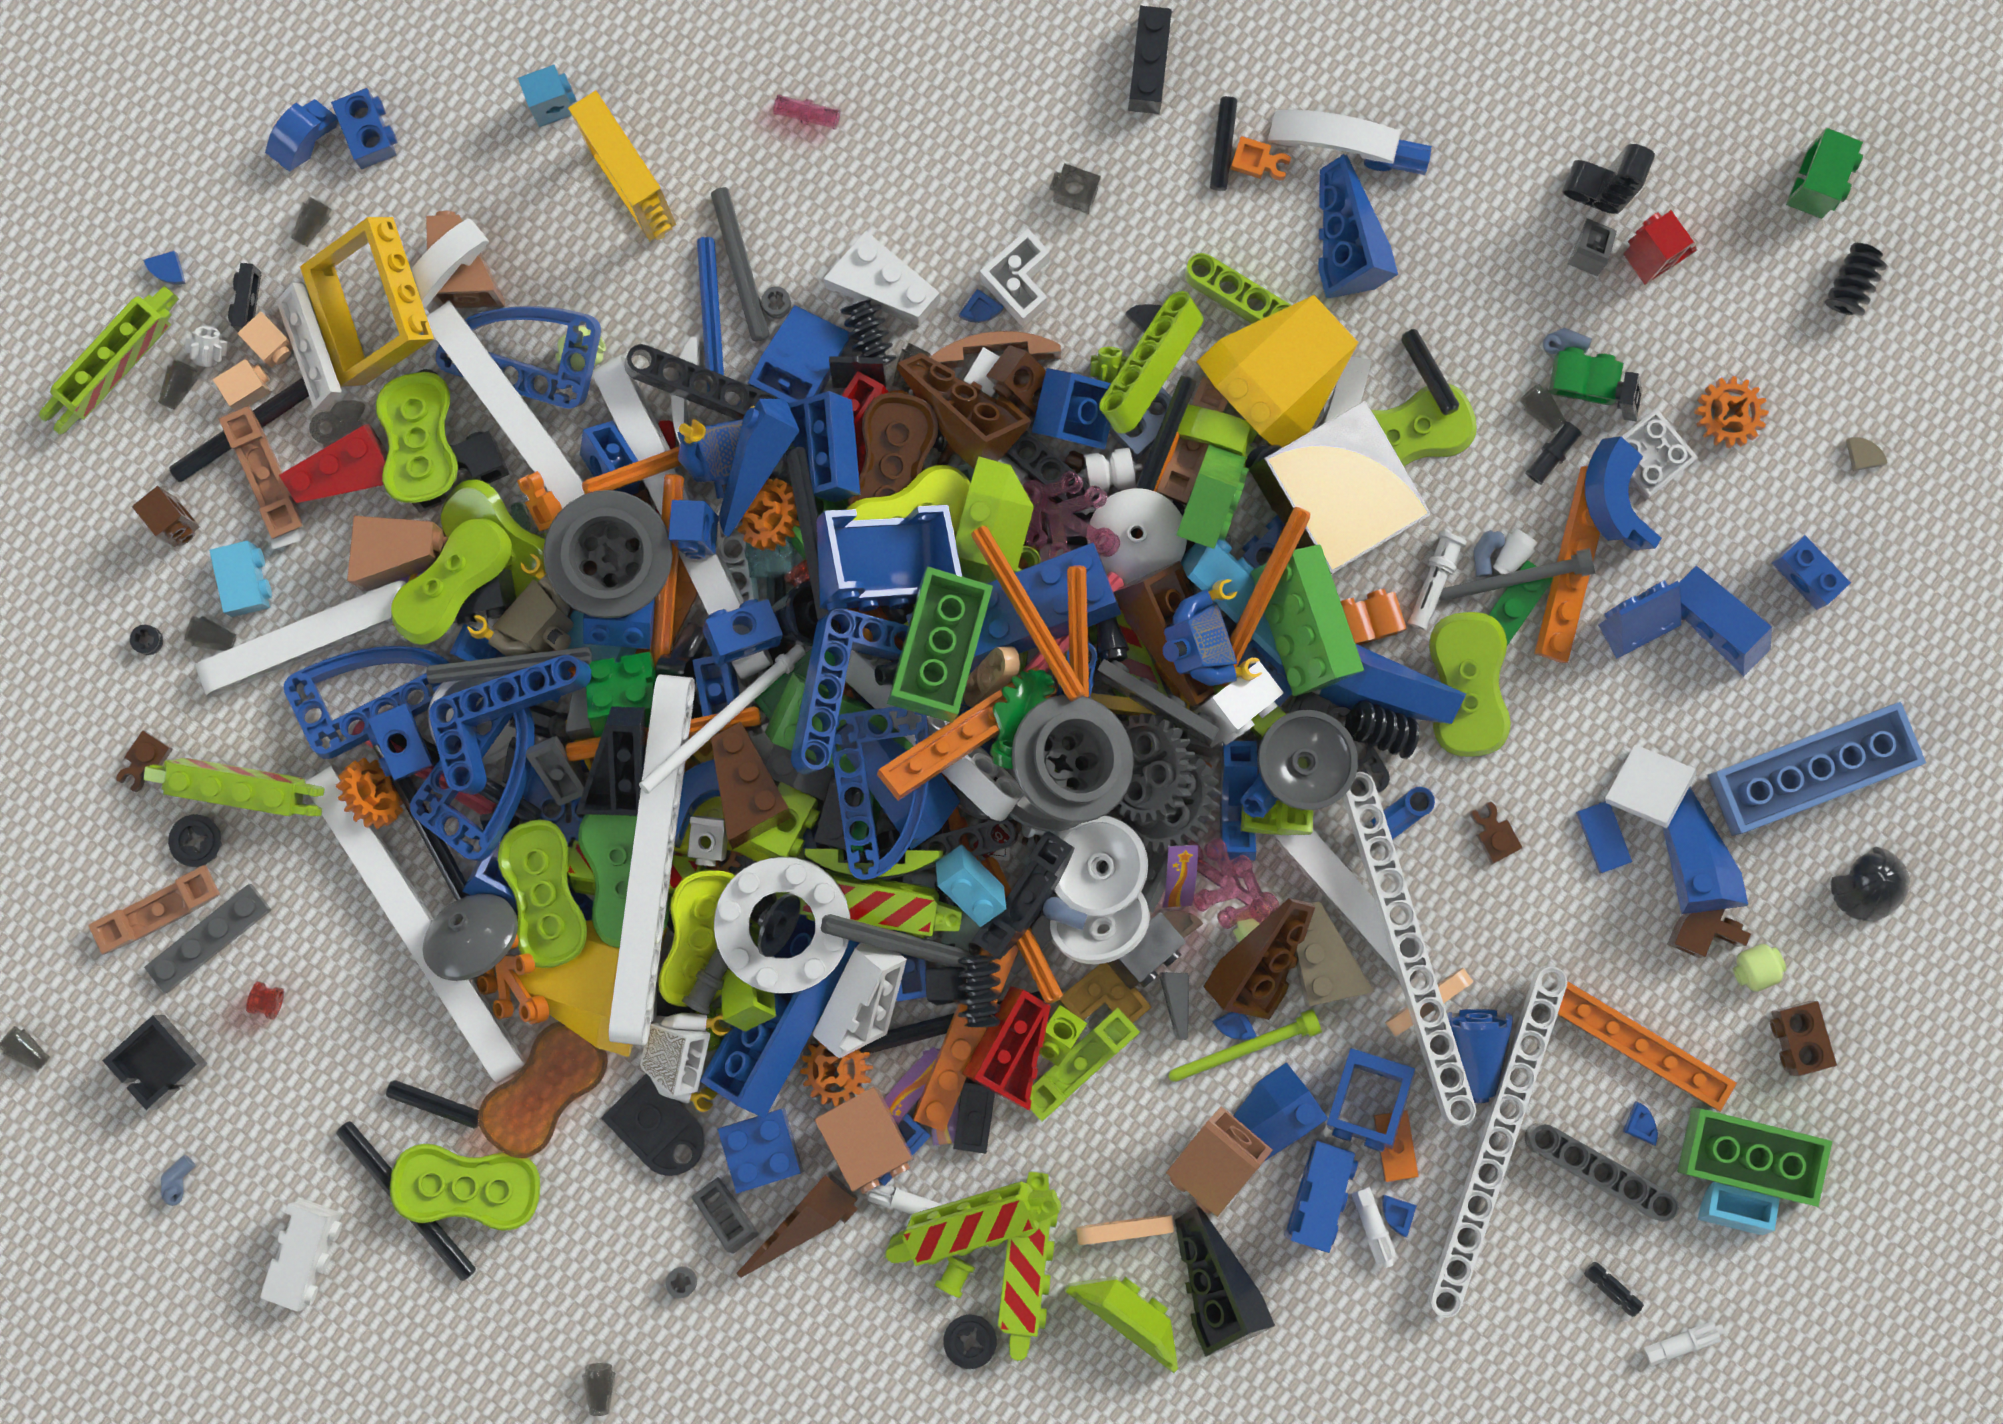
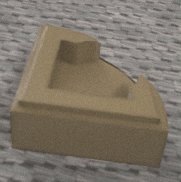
M1860 437L1846 439L1853 471L1883 466L1888 463L1883 451L1872 441Z
M1175 910L1163 913L1165 918L1183 938L1204 924L1197 916L1185 911Z

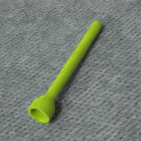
M1313 1008L1301 1012V1016L1295 1018L1296 1022L1170 1070L1168 1077L1172 1082H1178L1300 1034L1302 1037L1309 1035V1037L1316 1036L1322 1033L1319 1021Z

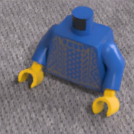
M692 419L691 427L683 423L679 426V432H677L680 441L679 462L696 483L714 481L717 499L724 498L743 419L704 426L696 419Z
M1230 579L1219 580L1214 583L1211 591L1208 592L1205 589L1181 601L1173 615V623L1164 630L1167 643L1163 646L1164 657L1168 661L1174 662L1179 674H1191L1193 679L1208 686L1237 681V677L1251 681L1262 674V672L1252 674L1248 669L1249 664L1260 661L1258 658H1250L1242 662L1239 667L1234 668L1237 660L1218 603L1213 604V600H1228L1236 596L1237 591L1226 595L1222 591L1223 585L1232 581Z

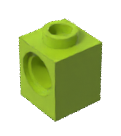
M1059 1005L1047 1022L1043 1047H1040L1039 1054L1059 1067L1087 1023Z

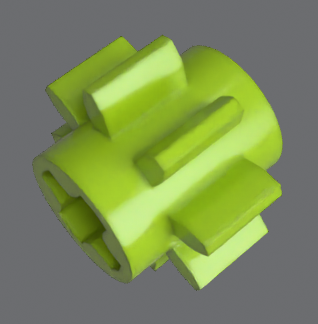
M1116 347L1100 348L1098 356L1091 355L1090 376L1097 377V380L1112 383L1128 359V356L1122 357V350Z

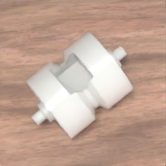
M1129 447L1115 449L1114 452H1111L1109 459H1105L1098 452L1085 454V469L1083 473L1078 475L1088 483L1090 497L1103 495L1109 491L1111 485H1114L1116 489L1121 491L1136 488L1135 474H1137L1136 471L1142 470V464H1135V461L1132 462Z

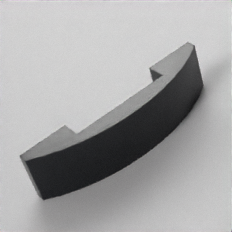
M1045 831L1028 856L1032 861L1005 899L1006 910L984 924L972 941L993 956L998 957L999 960L1005 956L1043 909L1045 901L1051 897L1068 866L1075 848L1052 832Z

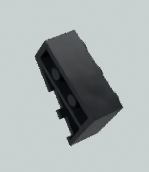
M611 706L576 814L637 816L641 792L639 783L643 777L647 747L645 707Z

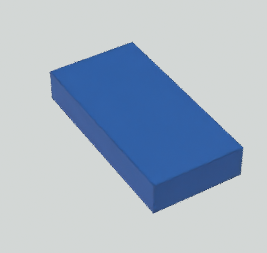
M1605 801L1576 812L1599 874L1633 862L1611 805Z

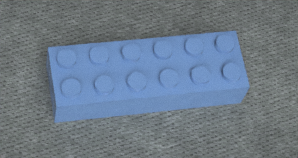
M1901 702L1713 772L1708 774L1707 777L1731 836H1735L1926 764V761Z

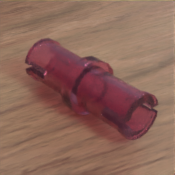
M778 94L774 102L773 114L800 120V123L804 125L813 123L836 130L840 121L841 110L814 104V101L811 99L802 101Z

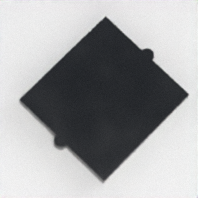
M829 356L833 388H847L857 371L881 383L885 388L887 387L883 358Z

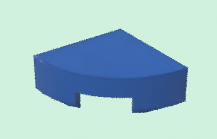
M175 251L143 260L147 269L159 280L173 285L186 284L178 253Z
M977 288L959 313V317L974 323L986 322L997 317L1004 310V306Z
M1229 1012L1212 1021L1214 1026L1227 1037L1238 1040L1257 1037L1247 1015Z
M1635 1101L1622 1132L1656 1146L1658 1130L1655 1120L1646 1106Z
M1383 1194L1382 1210L1387 1223L1395 1232L1407 1238L1417 1205Z

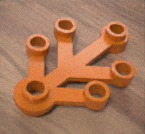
M516 935L510 950L517 948L519 943L518 935ZM531 954L506 955L495 965L496 977L494 976V967L478 977L477 987L482 995L495 993L498 989L499 999L493 1002V1013L497 1019L509 1018L513 1015L514 1008L510 998L509 987L520 1002L519 1015L524 1022L536 1024L548 1019L549 1006L546 999L541 995L531 997L516 973L524 975L534 971L535 962Z

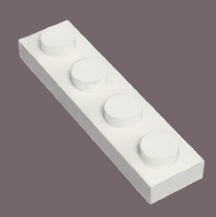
M292 282L276 302L314 410H326L342 391L304 284Z

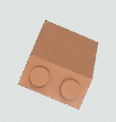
M438 211L435 216H426L427 250L444 234L463 221L460 215H456L453 211ZM482 253L476 257L470 266L461 264L433 298L439 307L447 301H450L455 308L505 306V299Z
M354 516L347 581L362 591H370L425 571L440 556L449 537H446L444 531L431 521Z
M872 1087L814 1119L852 1192L860 1189L862 1194H865L880 1186L878 1179L890 1173L892 1178L910 1169L908 1163L914 1160L878 1088Z
M1221 1106L1171 1165L1166 1174L1171 1177L1170 1181L1177 1189L1183 1192L1187 1191L1196 1198L1197 1205L1208 1214L1213 1213L1218 1217L1273 1149Z

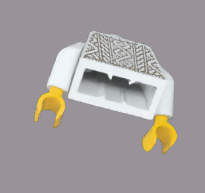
M679 1013L665 1017L660 1023L651 1024L648 1041L645 1046H641L644 1049L640 1065L641 1069L651 1077L659 1094L688 1103L689 1100L693 1101L695 1108L700 1112H706L711 1109L713 1103L705 1101L703 1097L713 1100L717 1096V1092L709 1087H704L698 1093V1088L710 1039V1033L706 1031V1028H711L719 1036L725 1035L731 1030V1028H722L720 1026L719 1019L723 1020L722 1013L718 1014L715 1018H707L706 1014Z

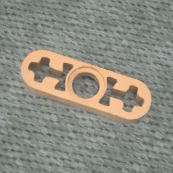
M1014 647L994 648L968 676L963 694L967 706H976L1008 685L1012 677L1018 674L1020 659Z
M1464 968L1454 972L1438 984L1443 1004L1473 982ZM1429 1003L1423 1004L1420 1009L1421 1018L1430 1014L1435 1008ZM1408 1006L1385 1022L1394 1036L1413 1026Z
M1158 1215L1076 1227L1078 1245L1168 1234L1174 1232L1172 1215Z

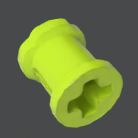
M949 1256L947 1258L949 1263L941 1279L936 1280L934 1285L954 1297L961 1298L963 1294L961 1289L969 1273H973L975 1267L958 1257Z

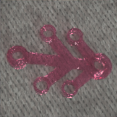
M1068 471L1063 474L1060 481L1044 486L1035 480L1027 481L1022 485L1028 497L1033 492V497L1030 500L1034 508L1029 523V530L1025 538L1026 544L1030 547L1041 549L1047 543V535L1042 531L1041 511L1049 515L1053 542L1048 551L1050 559L1056 557L1060 549H1063V554L1071 551L1067 546L1064 525L1090 540V543L1094 542L1099 555L1103 557H1110L1118 551L1120 539L1116 533L1109 528L1096 529L1072 514L1091 507L1101 508L1107 501V494L1100 487L1091 486L1086 490L1085 495L1055 504L1049 498L1065 492L1075 494L1081 490L1083 479L1078 474ZM1075 478V483L1068 487L1069 481ZM1099 493V498L1092 502L1093 496ZM1039 534V539L1033 543L1034 536ZM1106 536L1104 543L1099 545L1100 540Z
M1214 838L1205 844L1204 851L1210 860L1217 861L1220 872L1203 860V851L1198 845L1197 872L1220 888L1210 891L1202 889L1195 893L1193 904L1197 910L1203 912L1216 903L1238 899L1246 906L1236 909L1232 906H1227L1217 914L1219 924L1223 928L1230 929L1238 921L1251 918L1261 923L1280 906L1273 894L1262 892L1253 873L1252 862L1248 857L1240 855L1230 861L1226 844L1221 839ZM1192 840L1188 842V845H1198ZM1238 878H1243L1247 889L1241 886Z

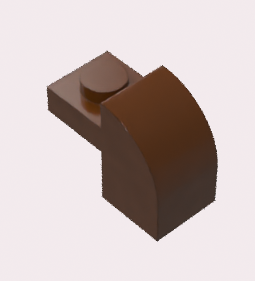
M1725 909L1683 914L1678 919L1667 945L1701 958L1706 957L1714 937L1741 947L1747 946L1751 933L1742 930L1744 925L1738 921L1726 917L1724 921H1721Z

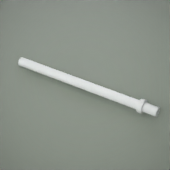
M796 644L785 655L780 654L775 659L776 663L641 781L639 783L640 788L646 794H649L784 673L789 674L794 669V664L806 654L803 647Z

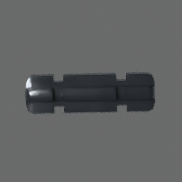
M1593 1262L1585 1270L1584 1275L1592 1283H1597V1287L1617 1305H1622L1621 1309L1629 1316L1635 1317L1642 1310L1643 1302L1636 1296L1630 1295L1631 1292L1609 1273L1606 1274L1607 1270L1599 1263Z

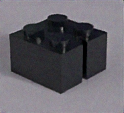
M152 1015L102 1060L121 1083L140 1080L141 1083H131L127 1090L145 1110L159 1109L180 1090L178 1085L186 1084L208 1064L165 1015Z

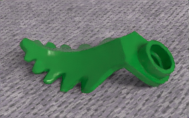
M1030 669L1028 672H1020L1021 678L1013 676L1012 682L1016 689L1008 686L1002 688V693L1007 703L997 702L993 706V714L1000 731L998 740L991 748L992 761L997 766L1013 769L1012 746L1020 722L1033 707L1048 699L1045 697L1053 694L1055 691L1054 687H1049L1054 684V681L1051 679L1052 676L1046 674L1044 670L1035 671Z

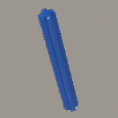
M701 237L697 239L705 368L724 375L715 241L712 237ZM706 382V384H707V392H709V391H710V385Z

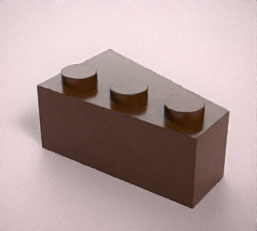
M741 722L711 737L727 838L733 850L792 818Z

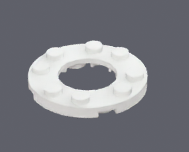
M776 857L753 863L739 872L729 882L718 901L715 911L714 932L720 954L727 966L737 977L757 989L772 993H793L810 988L825 979L835 969L846 951L848 939L825 934L821 931L820 927L822 918L825 915L832 914L850 919L847 900L839 885L827 872L806 860L794 857ZM775 892H789L801 897L811 907L815 917V934L811 944L801 954L791 958H775L761 955L758 947L754 944L749 930V918L754 906L763 897Z

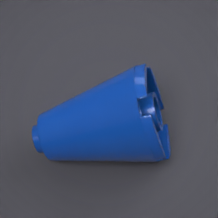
M1463 1009L1459 1010L1458 1017L1452 1018V1012L1447 1013L1474 1103H1487L1489 1098L1496 1095L1512 1029L1513 1016L1505 1012V1018L1497 1017V1010Z

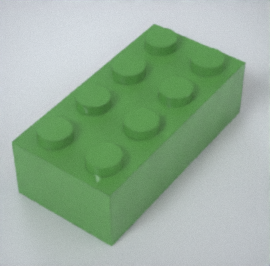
M1209 444L1176 536L1215 549L1218 539L1225 541L1234 510L1236 511L1249 471L1248 468L1243 467L1246 457Z
M1321 544L1294 550L1264 612L1293 696H1298L1324 689L1364 671ZM1266 564L1251 571L1255 586Z
M927 566L921 580L887 704L947 722H954L959 713L991 596L992 585Z
M794 672L765 730V734L772 743L791 751L806 682L805 677ZM819 684V694L823 698L828 699V689L826 686ZM843 694L839 715L874 710L875 708ZM876 714L870 718L869 722L883 732L887 730L888 722L882 715ZM813 716L812 726L816 731L821 732L822 722L819 718ZM845 719L840 720L841 724L836 727V730L846 724ZM893 726V733L899 732V731ZM904 736L892 738L907 750L913 747V744ZM837 744V751L839 752L842 748ZM806 749L805 756L816 761L814 752ZM831 753V758L827 766L834 769L833 758ZM844 754L840 759L841 769L847 773L855 772V767L846 754Z
M1691 1107L1677 1172L1819 1207L1833 1141Z

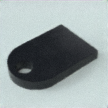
M647 1073L601 1117L640 1160L658 1174L665 1176L683 1174L692 1169L703 1155L705 1134L700 1122L680 1101L659 1094ZM679 1144H685L692 1150V1158L688 1163H679L674 1157V1150Z

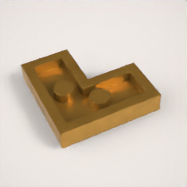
M1107 963L1096 966L1068 989L1060 999L1070 1012L1083 1021L1104 1003L1112 1012L1118 1007L1132 1023L1152 1008L1137 988L1134 987L1130 990Z

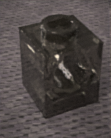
M1064 163L1061 173L1057 171L1054 173L1049 190L1054 191L1053 202L1090 214L1100 187L1101 176ZM1071 182H1076L1083 189L1079 193L1072 194L1065 187Z

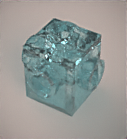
M785 537L786 546L784 547L776 544L775 551L766 548L762 551L746 542L745 557L748 561L749 578H775L795 572L793 561L794 547L791 543V537Z

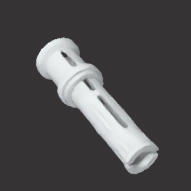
M1439 531V543L1434 555L1428 559L1429 572L1411 617L1407 622L1410 626L1423 631H1427L1447 577L1456 571L1457 567L1454 564L1461 547H1465L1467 543L1465 539L1445 531Z

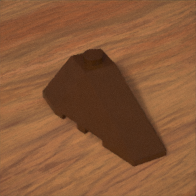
M1174 562L1114 591L1118 606L1127 624L1191 706H1195L1213 695V686L1205 685L1193 679L1191 674H1179L1174 662L1168 661L1163 655V646L1167 643L1164 634L1165 628L1173 623V615L1180 602L1194 595L1181 562Z
M829 1171L736 1274L742 1278L831 1228L839 1220L845 1224L858 1210L854 1205L858 1197Z

